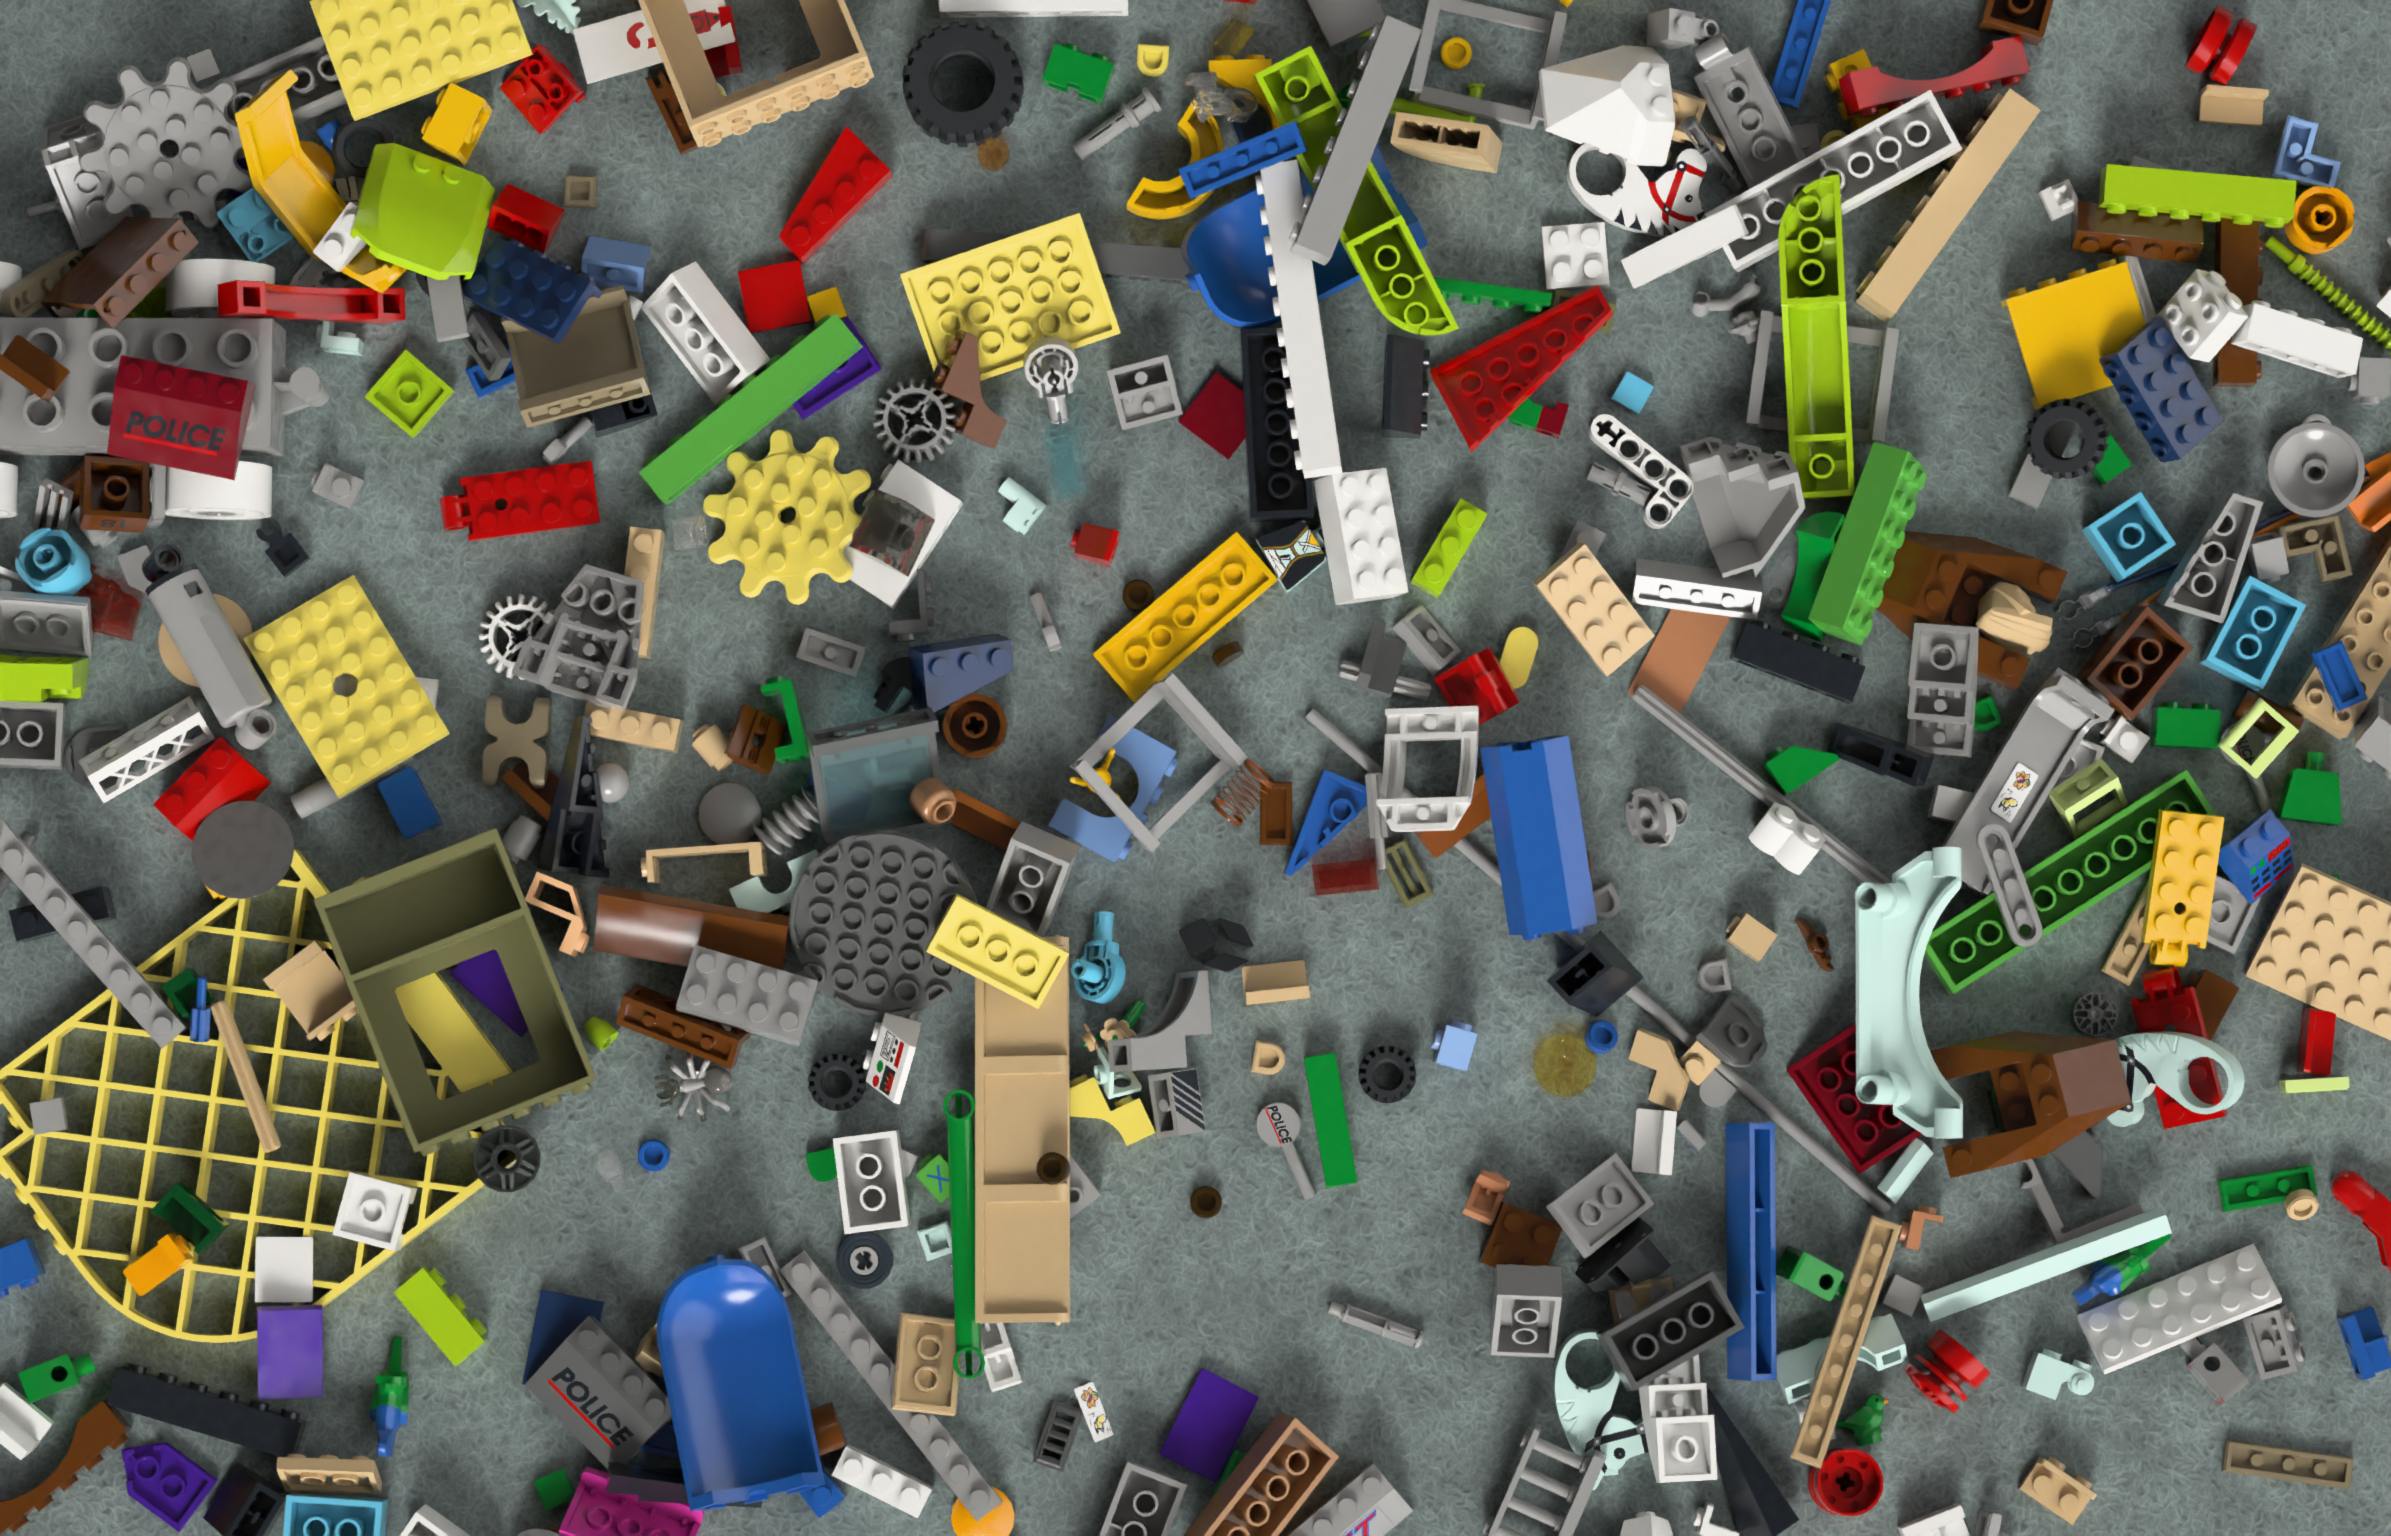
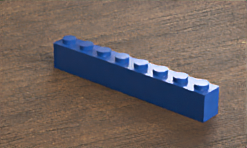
M1726 1123L1727 1297L1745 1327L1727 1337V1379L1745 1381L1777 1380L1775 1123Z

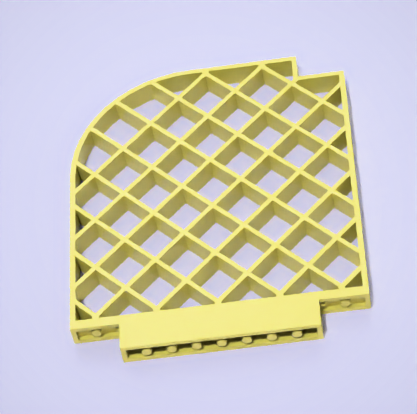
M294 849L290 866L301 880L298 882L281 880L276 885L297 888L290 937L246 931L251 898H228L136 967V969L148 981L166 983L185 970L188 943L200 933L208 932L234 936L227 985L207 982V989L226 991L224 1001L229 1003L234 1017L237 993L280 998L275 991L238 986L245 938L289 943L287 962L299 953L300 945L308 946L315 941L301 939L308 890L315 899L331 892L301 852ZM362 876L354 883L367 879V877ZM238 905L235 930L211 926ZM319 941L323 948L332 949L330 942ZM175 953L171 977L147 974ZM439 972L396 988L395 993L406 1020L442 1067L441 1070L426 1068L428 1075L439 1076L436 1092L439 1100L446 1099L449 1077L462 1093L487 1082L490 1088L494 1087L492 1080L513 1072ZM109 989L0 1070V1105L3 1103L10 1112L7 1115L10 1123L18 1131L20 1129L24 1131L0 1150V1174L5 1179L10 1177L17 1187L14 1189L17 1197L25 1205L29 1203L36 1212L33 1217L37 1224L43 1230L48 1228L55 1239L52 1240L55 1248L63 1256L65 1254L69 1256L80 1273L99 1295L133 1321L151 1330L175 1338L211 1343L238 1342L257 1338V1330L243 1332L251 1278H255L253 1264L260 1222L304 1228L303 1237L314 1238L315 1230L333 1232L335 1225L316 1222L322 1176L326 1174L348 1177L349 1172L358 1171L324 1167L331 1119L375 1124L369 1172L359 1173L395 1184L423 1188L418 1224L404 1234L401 1248L485 1185L479 1178L469 1186L434 1182L438 1151L427 1155L424 1180L380 1175L386 1126L404 1128L401 1121L387 1119L390 1092L383 1075L376 1118L332 1112L339 1063L380 1068L378 1062L340 1056L345 1026L343 1018H340L333 1024L335 1031L332 1032L329 1055L285 1049L290 1010L282 1000L280 1001L274 1047L245 1043L244 1046L247 1051L273 1054L266 1097V1105L273 1124L276 1111L320 1117L313 1165L269 1160L270 1152H264L261 1143L259 1144L258 1158L214 1152L221 1104L247 1107L245 1100L222 1097L228 1054L220 1033L218 1040L209 1039L208 1042L190 1041V1036L178 1035L160 1050L155 1088L112 1082L119 1033L144 1037L151 1036L145 1030L120 1027L123 1005ZM168 997V1005L178 1015V1010ZM111 1001L108 1025L84 1022ZM76 1027L107 1031L100 1080L57 1074L62 1037ZM174 1041L217 1046L210 1095L167 1089ZM48 1049L44 1073L21 1070V1068ZM284 1056L328 1061L321 1110L277 1104ZM12 1075L43 1079L40 1101L53 1099L56 1081L98 1087L92 1134L85 1135L55 1131L34 1135L33 1123L3 1085V1082ZM111 1089L154 1094L147 1143L104 1137ZM166 1096L209 1102L202 1150L159 1145ZM470 1131L471 1138L480 1139L486 1133ZM35 1137L27 1181L9 1156ZM47 1137L90 1142L83 1191L40 1185ZM102 1144L146 1150L139 1198L95 1192ZM505 1149L504 1151L508 1156L499 1164L504 1168H508L516 1162V1155L513 1151ZM157 1152L201 1158L196 1195L205 1203L207 1201L213 1159L256 1165L249 1213L212 1208L221 1217L248 1221L242 1267L240 1269L197 1263L199 1254L194 1251L195 1247L189 1242L188 1244L191 1248L189 1253L194 1259L181 1268L185 1270L176 1328L161 1323L135 1309L137 1292L128 1279H126L124 1299L122 1300L103 1282L84 1258L85 1255L129 1261V1265H131L143 1256L149 1207L154 1208L159 1202L151 1200ZM268 1167L312 1173L305 1221L261 1215ZM433 1189L459 1192V1194L429 1216ZM37 1192L82 1198L75 1244L37 1195ZM94 1200L137 1206L130 1254L87 1248ZM358 1242L355 1268L352 1275L343 1282L313 1278V1287L332 1290L312 1305H322V1308H324L397 1251L385 1249L366 1263L369 1244ZM196 1271L240 1276L232 1334L220 1335L187 1331ZM293 1302L292 1306L304 1305V1302Z

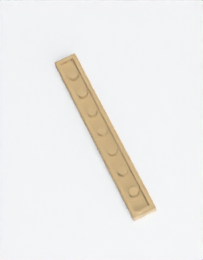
M1871 1215L1790 1455L1791 1459L1821 1469L1902 1225Z

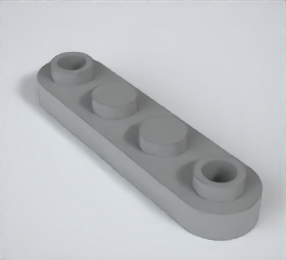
M1988 824L1978 831L1976 844L2008 934L2016 945L2022 947L2032 946L2040 940L2043 930L2011 838L2003 826ZM1993 834L1996 836L1997 844L1995 846H1990L1987 843L1988 835ZM2021 925L2029 927L2030 933L2027 937L2020 935L2019 928Z

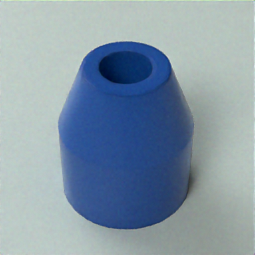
M338 119L329 122L316 132L324 145L332 150L333 137L339 127L342 126ZM348 138L345 143V148L349 146Z

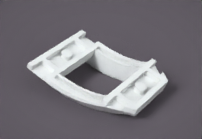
M1478 706L1385 709L1387 733L1385 734L1382 783L1379 799H1376V805L1381 810L1385 821L1392 831L1455 830L1471 804L1478 756ZM1461 740L1460 769L1455 797L1402 798L1407 742Z

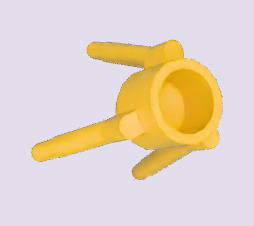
M1114 748L1109 750L1101 767L1094 769L1109 787L1111 786L1112 778L1107 770L1115 754ZM1073 776L1070 778L1071 783L1087 787L1091 793L1097 794L1084 779Z

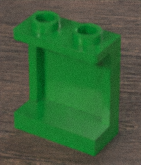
M785 675L766 679L767 685L760 686L761 693L765 697L782 695L793 743L774 748L777 761L783 765L809 759L807 731L796 684L792 679L787 680Z

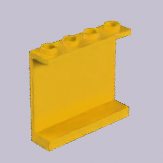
M2116 259L2097 264L2098 271L2087 274L2086 268L2068 273L2069 280L2057 283L2056 278L2048 279L2037 283L2038 290L2027 293L2026 287L2008 292L2009 299L2000 301L2001 306H2007L2035 395L2031 397L2034 410L2043 408V405L2049 402L2071 399L2113 385L2111 380L2105 375L2099 359L2104 354L2114 352L2146 324L2127 262L2117 264Z

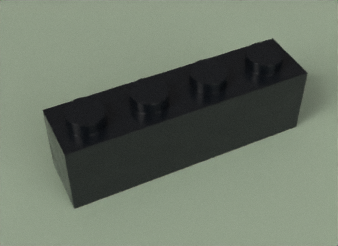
M1753 619L1752 623L1746 622L1743 625L1730 660L1846 704L1853 702L1865 670V666L1859 664V658L1842 653L1841 657L1829 653V647L1817 642H1812L1811 646L1799 642L1801 637L1788 631H1783L1782 634L1770 631L1771 625Z

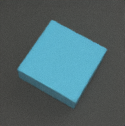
M1627 371L1611 400L1639 415L1654 386Z

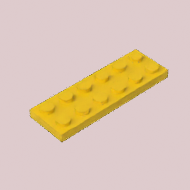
M1236 532L1092 655L1134 703L1156 680L1163 679L1276 583L1278 579L1240 534Z

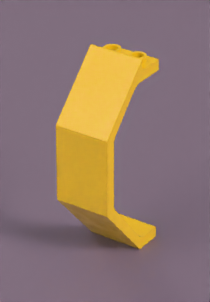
M289 69L273 78L235 113V118L252 186L306 252L313 258L325 263L313 251L347 204L300 146L286 90L298 80V77ZM366 244L340 272L383 294L407 269L376 258L369 252L370 246Z

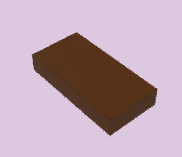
M1260 782L1268 791V794L1260 791L1264 799H1260V845L1292 846V782H1276L1273 789L1266 787Z

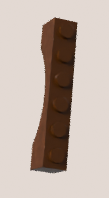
M108 1399L102 1400L77 1421L75 1434L67 1454L57 1469L43 1483L26 1494L0 1501V1536H3L10 1529L13 1533L21 1529L29 1522L26 1516L35 1508L38 1512H41L54 1501L51 1495L61 1488L63 1492L68 1490L79 1480L76 1475L85 1467L88 1471L92 1470L104 1460L101 1456L104 1451L109 1447L116 1450L129 1439L126 1433L132 1427L116 1407L107 1405Z

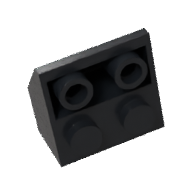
M651 390L650 395L588 411L596 438L631 428L658 415Z
M1600 930L1560 964L1548 978L1547 982L1569 1005L1598 1017L1642 980L1643 976Z
M236 1463L203 1518L222 1536H268L285 1509L286 1495L289 1493L242 1464Z

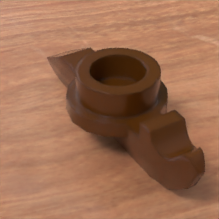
M1804 918L1796 919L1795 922L1806 941L1807 948L1813 954L1819 967L1827 972H1832L1834 970L1830 962L1832 958L1825 953V950L1829 947L1827 937L1823 933H1815L1811 924Z

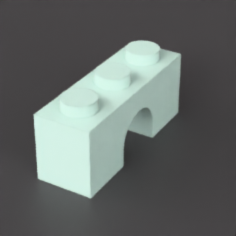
M815 849L787 862L792 873V882L789 888L782 893L773 894L767 891L759 876L730 888L729 891L737 908L771 914L780 909L783 914L790 912L792 896L796 885L808 865L819 854L818 850Z

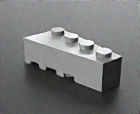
M2224 490L2155 602L2224 624L2263 502Z

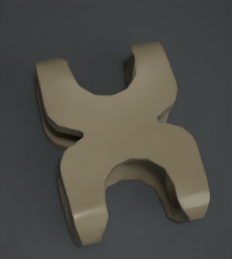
M491 694L487 698L485 728L489 734L498 738V740L487 745L483 751L482 779L485 786L494 787L498 785L501 781L504 765L513 759H521L528 764L529 781L533 787L544 789L547 786L549 755L544 748L536 743L547 738L551 732L552 703L549 697L537 698L534 701L531 717L525 723L517 725L510 723L506 719L505 701L500 695Z

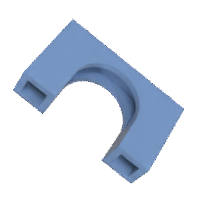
M1109 715V717H1108L1107 721L1105 722V724H1104L1102 730L1100 731L1098 737H1099L1117 718L1113 717L1112 715ZM1132 728L1112 748L1115 749L1114 755L1126 761L1137 775L1139 783L1138 794L1129 809L1144 825L1148 819V816L1143 814L1149 803L1156 804L1164 790L1159 784L1164 775L1171 777L1179 761L1174 759L1177 751ZM1063 798L1048 825L1049 828L1115 864L1118 858L1124 861L1133 846L1132 843L1128 842L1132 832L1117 816L1101 817L1094 815Z

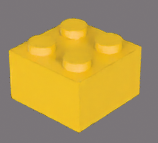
M450 82L448 88H443L437 97L436 105L438 108L434 116H429L422 127L421 133L424 134L422 139L432 151L465 166L493 110L484 98Z

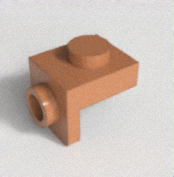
M1481 1170L1472 1186L1462 1214L1491 1226L1502 1199L1509 1188L1510 1181L1504 1179L1497 1172Z
M1918 1205L1917 1211L1908 1209L1906 1222L1901 1221L1900 1223L1902 1227L1898 1240H1902L1901 1247L1919 1250L1924 1219L1943 1223L1944 1216L1936 1215V1208Z

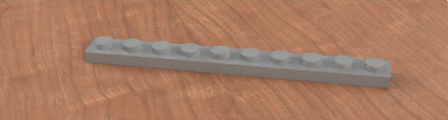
M0 815V867L161 1049L164 1048L188 1026Z
M804 1250L779 1270L974 1519L978 1522L1003 1501L935 1414L891 1409L894 1362L808 1253Z

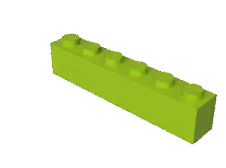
M2106 164L2101 169L2098 207L2107 208V212L2113 214H2124L2126 210H2136L2138 215L2147 217L2157 216L2159 212L2170 213V218L2189 219V215L2202 216L2201 220L2206 222H2220L2221 218L2233 219V223L2239 225H2250L2252 221L2265 222L2266 227L2280 228L2284 227V223L2287 224L2294 219L2297 181Z

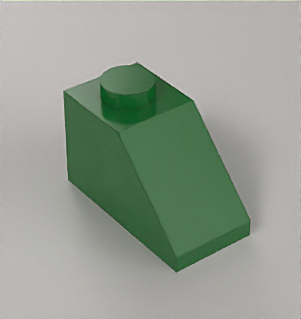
M1781 745L1766 755L1769 761L1763 767L1783 796H1786L1840 759L1837 754L1797 746H1790L1785 750Z

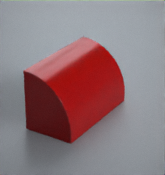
M507 184L492 205L487 228L545 253L559 227L565 209Z

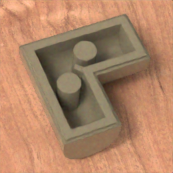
M2339 514L2284 525L2274 529V532L2283 537L2287 558L2313 552L2320 583L2343 579L2353 575Z

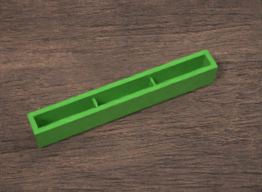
M836 313L833 316L828 314L822 317L814 325L816 329L807 337L803 334L796 338L790 344L791 350L783 356L778 354L770 359L765 365L767 368L758 376L753 374L744 380L740 385L742 389L734 396L728 394L716 404L718 409L709 416L703 414L697 418L691 425L693 427L692 430L684 436L682 434L675 436L668 442V449L661 455L656 453L650 456L642 464L644 468L639 474L666 505L671 503L863 348Z

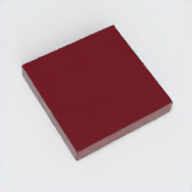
M1216 372L1178 423L1229 460L1245 439L1243 391Z

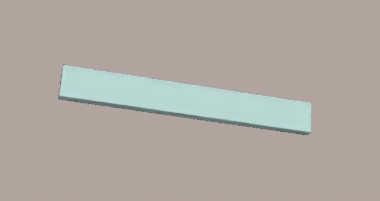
M2158 1207L1928 1292L1920 1297L1929 1320L1932 1322L2172 1232L2163 1207Z

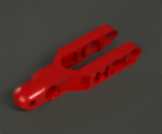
M2349 1170L2339 1171L2334 1175L2330 1184L2333 1197L2353 1216L2357 1214L2363 1220L2362 1224L2376 1236L2381 1263L2391 1272V1202L2358 1173Z

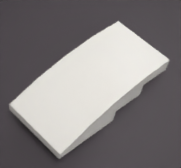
M1698 1354L1639 1388L1646 1440L1657 1483L1717 1480L1714 1415H1708L1706 1383H1701Z

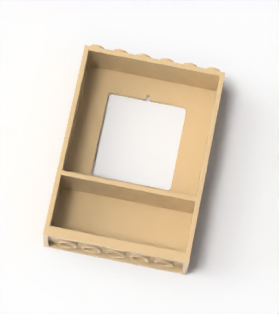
M638 0L698 148L701 146H714L720 143L722 138L731 134H744L751 129V126L761 122H774L781 117V114L791 110L801 111L807 108L811 102L818 99H831L837 96L841 90L848 87H861L874 77L867 54L845 1L799 0L820 51V57L776 75L775 79L777 82L772 83L771 79L768 78L724 96L719 90L684 1Z

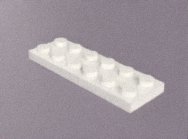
M2253 1243L2079 1314L2077 1319L2105 1375L2282 1302V1297Z

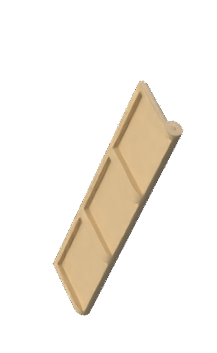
M1059 935L1042 937L1069 952V937ZM1069 956L1039 1009L975 977V1323L1047 1322L1060 1325L1061 1323L1070 1322V1174L1059 1185L1047 1184L1037 1174L1039 1159L1049 1152H1056L1065 1156L1070 1164Z

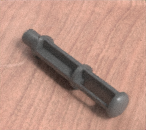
M1689 116L1684 119L1681 129L1687 134L1705 161L1709 164L1712 163L1718 170L1721 184L1727 185L1732 193L1738 192L1742 188V184L1736 177L1737 172L1716 146L1714 140L1708 135L1696 116Z

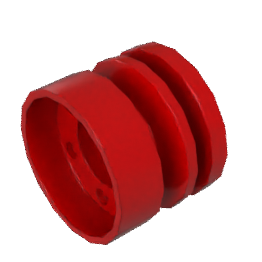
M1939 1329L1926 1343L1927 1348L1934 1355L1932 1360L1930 1361L1924 1356L1917 1354L1914 1358L1924 1369L1920 1372L1909 1363L1903 1370L1909 1375L1914 1386L1931 1402L1955 1414L1959 1407L1950 1398L1952 1394L1963 1402H1966L1968 1399L1959 1386L1964 1382L1970 1387L1977 1389L1991 1373L1955 1339L1942 1329Z
M1833 1448L1826 1452L1821 1469L1811 1465L1807 1475V1488L1812 1500L1820 1509L1833 1515L1858 1516L1868 1512L1878 1503L1883 1492V1475L1879 1464L1869 1454L1858 1449ZM1844 1475V1479L1849 1480V1485L1841 1488L1840 1484L1836 1483V1478Z

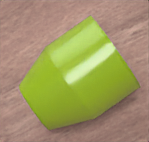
M596 1016L590 1018L584 1025L589 1040L601 1051L605 1050L619 1034L609 1022Z

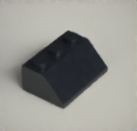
M1387 335L1384 355L1382 437L1420 439L1421 431H1427V412H1422V399L1428 400L1429 382L1423 381V368H1429L1430 350L1424 349L1423 340L1398 335Z

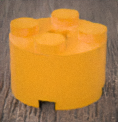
M2324 186L2309 188L2295 199L2294 219L2287 224L2284 223L2285 233L2289 241L2297 249L2305 253L2315 255L2329 252L2351 234L2355 214L2353 204L2348 196L2337 188ZM2319 215L2324 219L2321 224H2317L2315 221Z

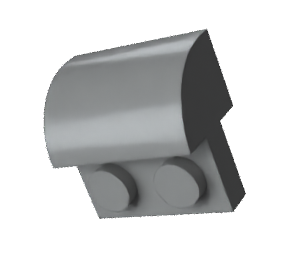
M1168 354L1106 370L1121 430L1183 414Z

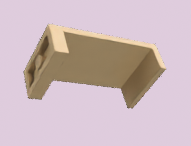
M762 842L646 850V857L641 858L642 877L648 878V882L651 884H660L659 859L749 852L750 875L765 877L768 876L766 846Z

